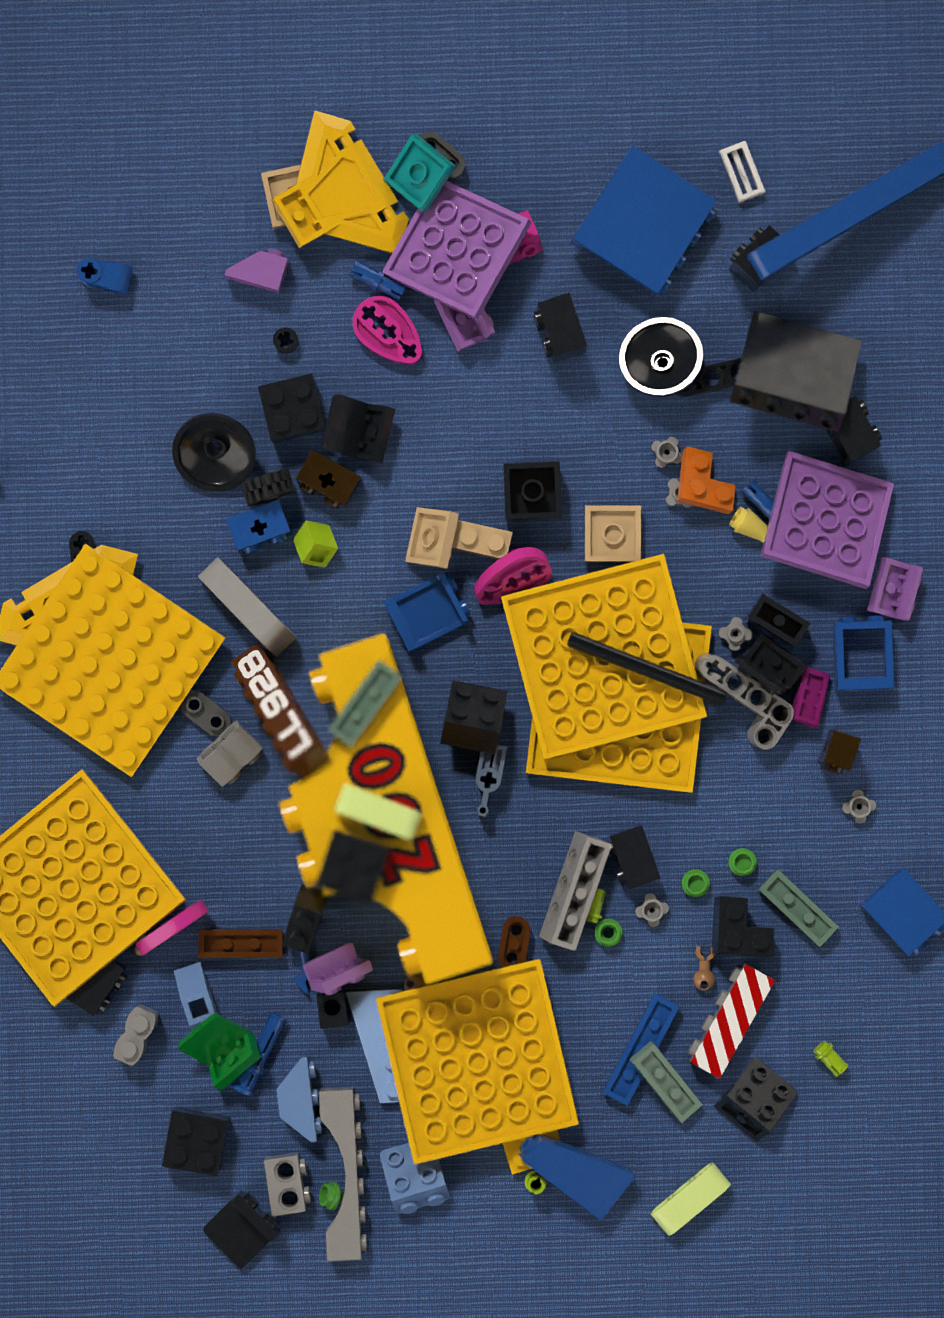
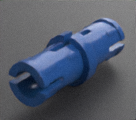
M359 260L356 261L349 276L372 286L371 290L375 292L379 290L395 298L397 301L400 300L406 289L405 285L384 275L381 269L377 271Z

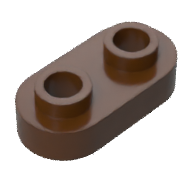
M512 916L503 924L498 951V962L501 968L526 962L530 926L523 917ZM513 925L521 927L522 930L519 935L511 933ZM510 952L517 955V960L513 963L506 960V956Z

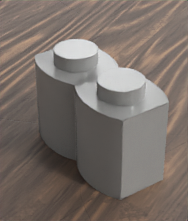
M236 720L197 757V761L221 786H224L227 783L232 784L238 779L242 767L257 761L261 755L262 746Z
M142 1004L131 1011L126 1021L125 1033L116 1042L114 1048L115 1059L130 1066H133L141 1059L147 1047V1037L152 1034L157 1026L159 1019L158 1011Z

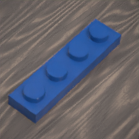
M656 993L653 994L602 1093L628 1106L643 1077L629 1059L650 1041L657 1048L659 1047L680 1007L679 1005Z

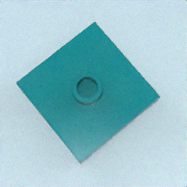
M412 133L383 180L419 210L427 212L456 165L418 134Z

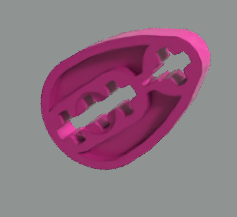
M374 296L364 300L357 307L353 316V329L357 339L365 347L380 357L395 363L413 365L421 359L422 348L419 335L407 313L398 303L388 297ZM372 307L375 308L374 315L378 319L386 318L384 324L387 328L390 329L393 326L396 328L394 331L396 337L394 339L391 337L384 339L385 333L380 327L376 330L373 329L374 321L371 318L364 320V312L362 310L364 308L369 310ZM399 342L409 348L414 345L416 347V357H403L405 351Z
M533 547L519 548L501 557L475 583L474 592L478 602L483 605L502 604L501 596L546 585L552 574L548 558L543 551Z
M202 899L137 942L135 944L142 955H145L209 912V909Z

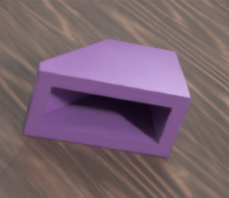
M269 248L268 252L259 251L226 269L225 277L229 280L280 294L289 260L284 257V252Z

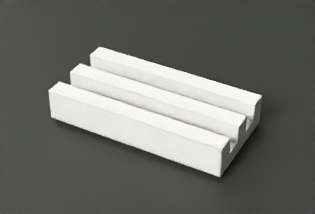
M746 141L719 150L738 203L765 194V189ZM741 149L743 152L748 168L750 170L755 186L757 188L754 191H752L745 170L737 153V150ZM729 153H731L740 178L746 190V194H742L739 183L737 181V178L735 176V173L733 171V168L727 155Z

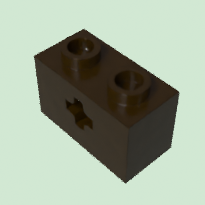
M311 450L296 477V480L301 483L299 486L301 490L312 496L315 491L325 496L323 502L336 509L340 505L345 508L347 507L362 479L361 476L314 450ZM329 474L333 475L332 481L335 484L323 488V482L320 480L321 477L327 478Z
M828 730L818 762L824 764L823 769L833 773L842 774L843 770L851 771L861 738L837 730Z

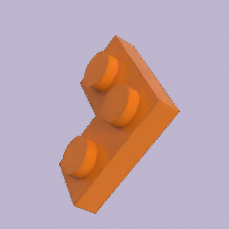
M687 446L683 449L677 501L725 514L731 513L733 511L735 485L710 479L713 453Z

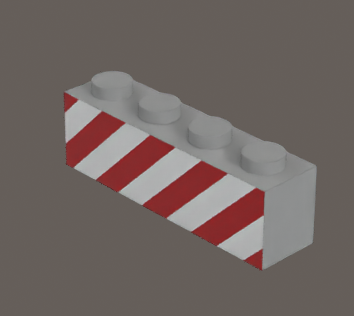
M744 962L741 967L736 965L729 977V980L732 981L727 991L722 990L715 1002V1005L718 1006L713 1016L709 1014L701 1027L704 1030L700 1040L694 1039L687 1052L691 1055L689 1058L691 1063L719 1079L775 982L771 977Z

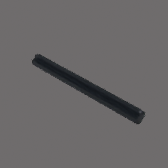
M575 632L570 634L567 645L573 649L712 703L723 705L726 700L727 692Z

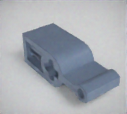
M497 745L492 768L489 767L492 753L482 751L480 753L476 784L483 791L481 805L477 809L479 816L485 817L488 814V795L490 792L496 791L500 786L507 746ZM487 772H492V777L497 780L496 784L490 785V788H485L484 782L480 781L481 776H486ZM484 807L486 812L481 813L480 808Z

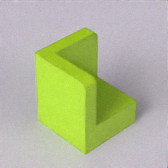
M306 520L293 539L303 564L325 568L338 550L331 528L327 524Z

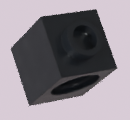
M345 990L331 995H326L325 993H318L316 995L320 1029L349 1025ZM329 999L337 1000L340 1004V1011L336 1014L328 1013L325 1009V1002Z

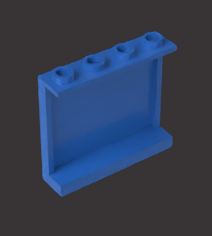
M632 146L572 238L570 244L578 249L582 246L652 292L650 296L654 298L659 292L664 294L672 282L668 277L673 269L678 271L687 258L683 255L688 246L693 248L702 234L698 230L703 222L708 225L716 213L713 206L717 200L635 146Z

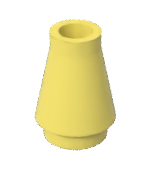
M739 507L729 525L734 528V532L764 543L768 526L750 508Z

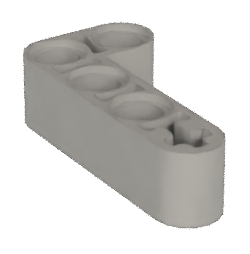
M217 557L198 575L200 580L276 657L297 638L220 558Z
M710 653L700 655L695 662L696 673L715 687L726 691L727 695L757 714L747 732L749 742L762 749L773 748L792 721L794 716L792 706L776 694L772 696L764 691L757 681L746 677L736 667L721 657ZM707 662H711L714 668L722 672L718 675L708 671L705 665ZM736 675L738 684L735 688L729 689L727 685L728 678ZM759 690L761 694L760 701L752 704L750 701L751 693ZM781 705L783 715L779 719H775L773 717V710L776 706ZM766 729L768 731V738L765 742L760 743L758 741V733L760 730Z

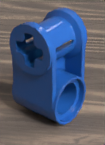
M86 258L78 264L77 274L81 282L87 286L127 295L133 267L117 262ZM90 266H93L97 275H92L90 279H87L83 271L89 270Z

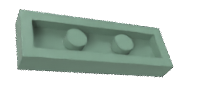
M379 660L328 731L352 747L400 682L402 676Z
M778 869L758 888L818 947H821L839 928Z
M651 1041L629 1059L679 1122L683 1123L703 1105Z

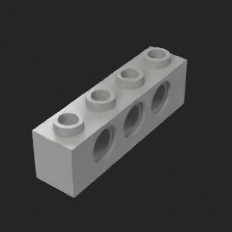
M575 831L539 935L540 938L551 944L576 951L612 844Z

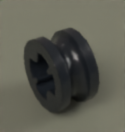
M284 327L275 332L273 343L279 352L288 354L295 351L298 347V336L291 328ZM284 333L291 334L290 339L293 341L290 347L287 344V348L281 347L282 343L278 340L280 335L285 337Z

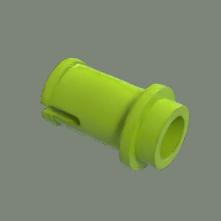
M596 890L586 919L587 922L598 924L599 919H602L600 912L606 891Z
M822 1041L813 1050L816 1054L815 1058L817 1060L820 1059L835 1077L847 1069L848 1064L833 1050L832 1043Z
M535 1170L529 1172L524 1181L527 1190L534 1194L543 1192L547 1184L546 1178ZM539 1179L541 1182L538 1186L531 1185L533 1180Z

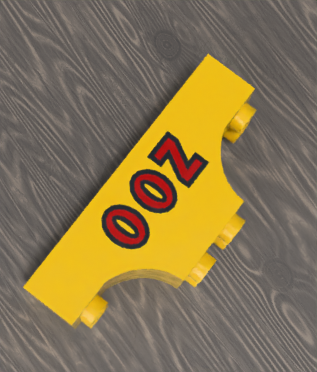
M385 633L320 654L323 667L309 671L319 704L322 703L323 705L334 701L338 715L379 660L400 675L389 639ZM401 679L354 745L350 747L337 736H334L328 751L331 760L305 779L290 785L292 797L279 801V805L289 834L300 830L304 831L310 851L298 855L297 860L307 888L316 886L335 829L390 847L373 899L390 908L407 925L410 937L401 939L398 943L406 973L410 976L422 972L425 982L428 984L492 963V955ZM344 783L423 813L413 840L334 811ZM322 888V889H323L324 896H325V895H330V894L337 893V892H334V891H331V890Z

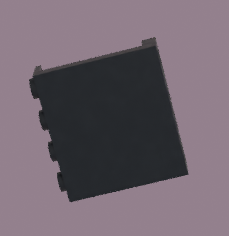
M754 311L730 402L839 432L846 413L862 340Z

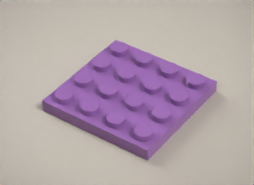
M446 181L427 212H422L419 209L416 210L382 273L411 289L478 320L532 222L524 216Z
M788 451L785 455L760 556L867 589L871 583L894 483Z

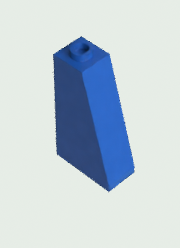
M542 1134L533 1135L532 1138L528 1137L521 1145V1152L518 1154L528 1166L599 1220L603 1219L636 1177L623 1164Z

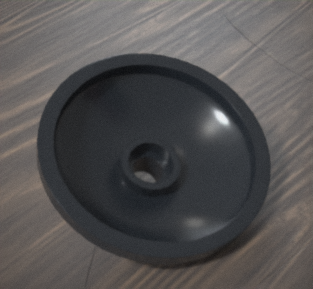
M661 317L644 321L628 333L621 345L619 354L621 371L626 381L640 393L653 397H666L677 394L689 387L701 371L703 365L701 341L691 327L679 320ZM661 362L668 363L664 368L658 366Z
M205 413L190 418L179 428L172 445V457L178 472L190 484L206 491L221 492L239 486L249 477L256 460V447L251 434L240 422L224 414ZM219 442L221 446L215 447L212 443Z

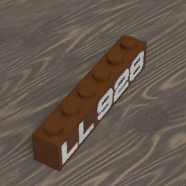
M257 642L231 662L237 671L233 674L242 687H246L243 693L252 704H256L252 708L261 721L265 720L262 726L271 738H275L272 744L281 756H285L282 762L289 772L293 773L296 771L302 779H305L330 761V756L273 658L263 646Z

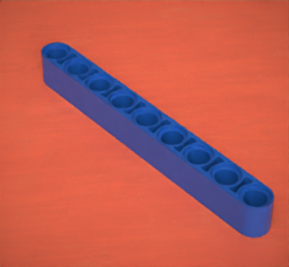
M944 141L747 255V258L760 279L765 280L943 176Z

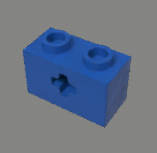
M279 500L226 519L237 550L239 552L244 551L246 555L261 550L260 544L271 541V544L275 545L286 541V535L292 533ZM259 521L262 525L268 526V528L264 529V535L262 536L252 531L256 528V523Z

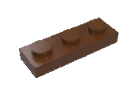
M199 929L198 958H283V929Z

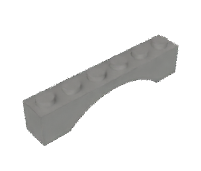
M354 1087L321 1088L319 1090L320 1120L330 1130L338 1143L346 1174L345 1193L342 1204L335 1219L326 1231L327 1261L358 1260L362 1258V1252L367 1251L366 1234H361V1223H366L365 1206H360L359 1195H364V1178H358V1167H363L362 1150H357L356 1139H361V1122L355 1121V1111H360L359 1094H354Z

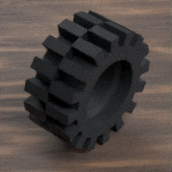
M289 469L267 473L241 484L247 506L266 503L295 491Z

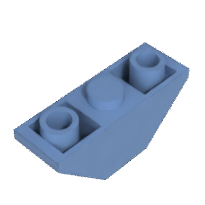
M201 961L174 970L180 1000L191 1031L211 1014H218Z
M303 1055L277 1088L279 1115L282 1120L310 1142H317L318 1134H322V1123L320 1117H315L314 1106H319L318 1090L312 1089L311 1078H316L314 1061H309L308 1055Z

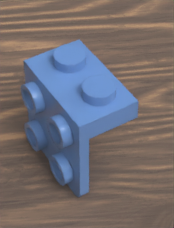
M409 1143L381 1151L380 1158L391 1202L397 1214H410L418 1208L427 1205L437 1206L445 1200L451 1199L439 1159L414 1164Z

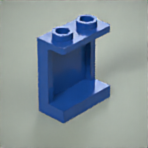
M441 572L437 576L398 596L384 601L409 652L469 622L466 616L471 613L464 599L458 601L454 591L458 590V587L451 575L446 577L444 572Z
M905 868L898 869L860 904L907 956L912 953L914 956L919 954L927 946L925 941L932 934L937 937L944 931V911Z

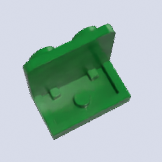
M217 1013L211 1014L178 1043L179 1051L209 1066L213 1086L221 1091L261 1058L254 1033Z

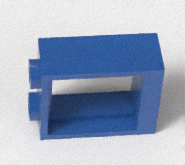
M867 616V622H856V617H839L840 623H833L835 691L894 688L892 621H884V616ZM883 629L885 677L845 679L843 630Z

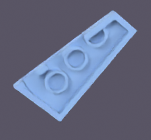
M402 989L346 992L380 1103L399 1102L375 998L401 992Z

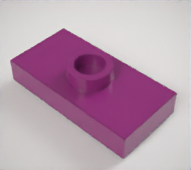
M809 667L805 670L798 681L792 705L794 711L792 722L814 729L818 728L831 674Z

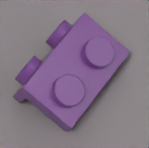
M437 300L434 301L457 352L483 342L495 333L493 320L486 313L485 309H483L478 320Z
M881 557L867 611L892 619L909 621L915 608L914 602L917 590L922 582L923 567Z
M346 943L303 964L311 990L325 993L326 995L337 993L341 990V986L348 982L356 983L363 980L365 974L373 971L370 960L358 958L352 943Z

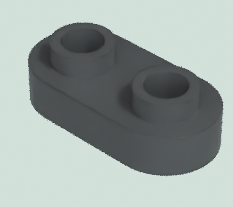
M426 132L420 136L426 142L434 144L437 151L456 164V168L448 180H455L463 174L465 170L464 158L448 142L434 132Z
M199 691L189 692L181 704V710L184 715L210 735L220 736L231 725L230 715ZM194 699L198 700L200 704L197 710H192L189 706L190 702ZM214 717H219L222 721L221 725L217 728L211 723Z

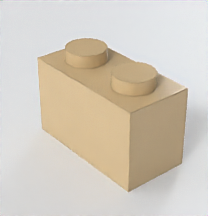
M458 520L452 549L499 560L508 554L512 532Z

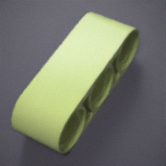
M346 783L343 785L334 811L409 840H413L423 814Z
M711 1162L661 1202L650 1214L665 1233L670 1236L725 1192L731 1183L717 1166Z

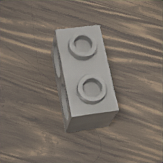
M299 1152L265 1157L264 1166L272 1216L305 1212L307 1204L311 1203L309 1186L304 1187L302 1177L307 1175L305 1158L300 1159ZM282 1163L291 1164L294 1173L289 1177L281 1175L278 1169L279 1165ZM286 1191L295 1192L298 1196V1201L295 1204H287L283 1200V1193Z

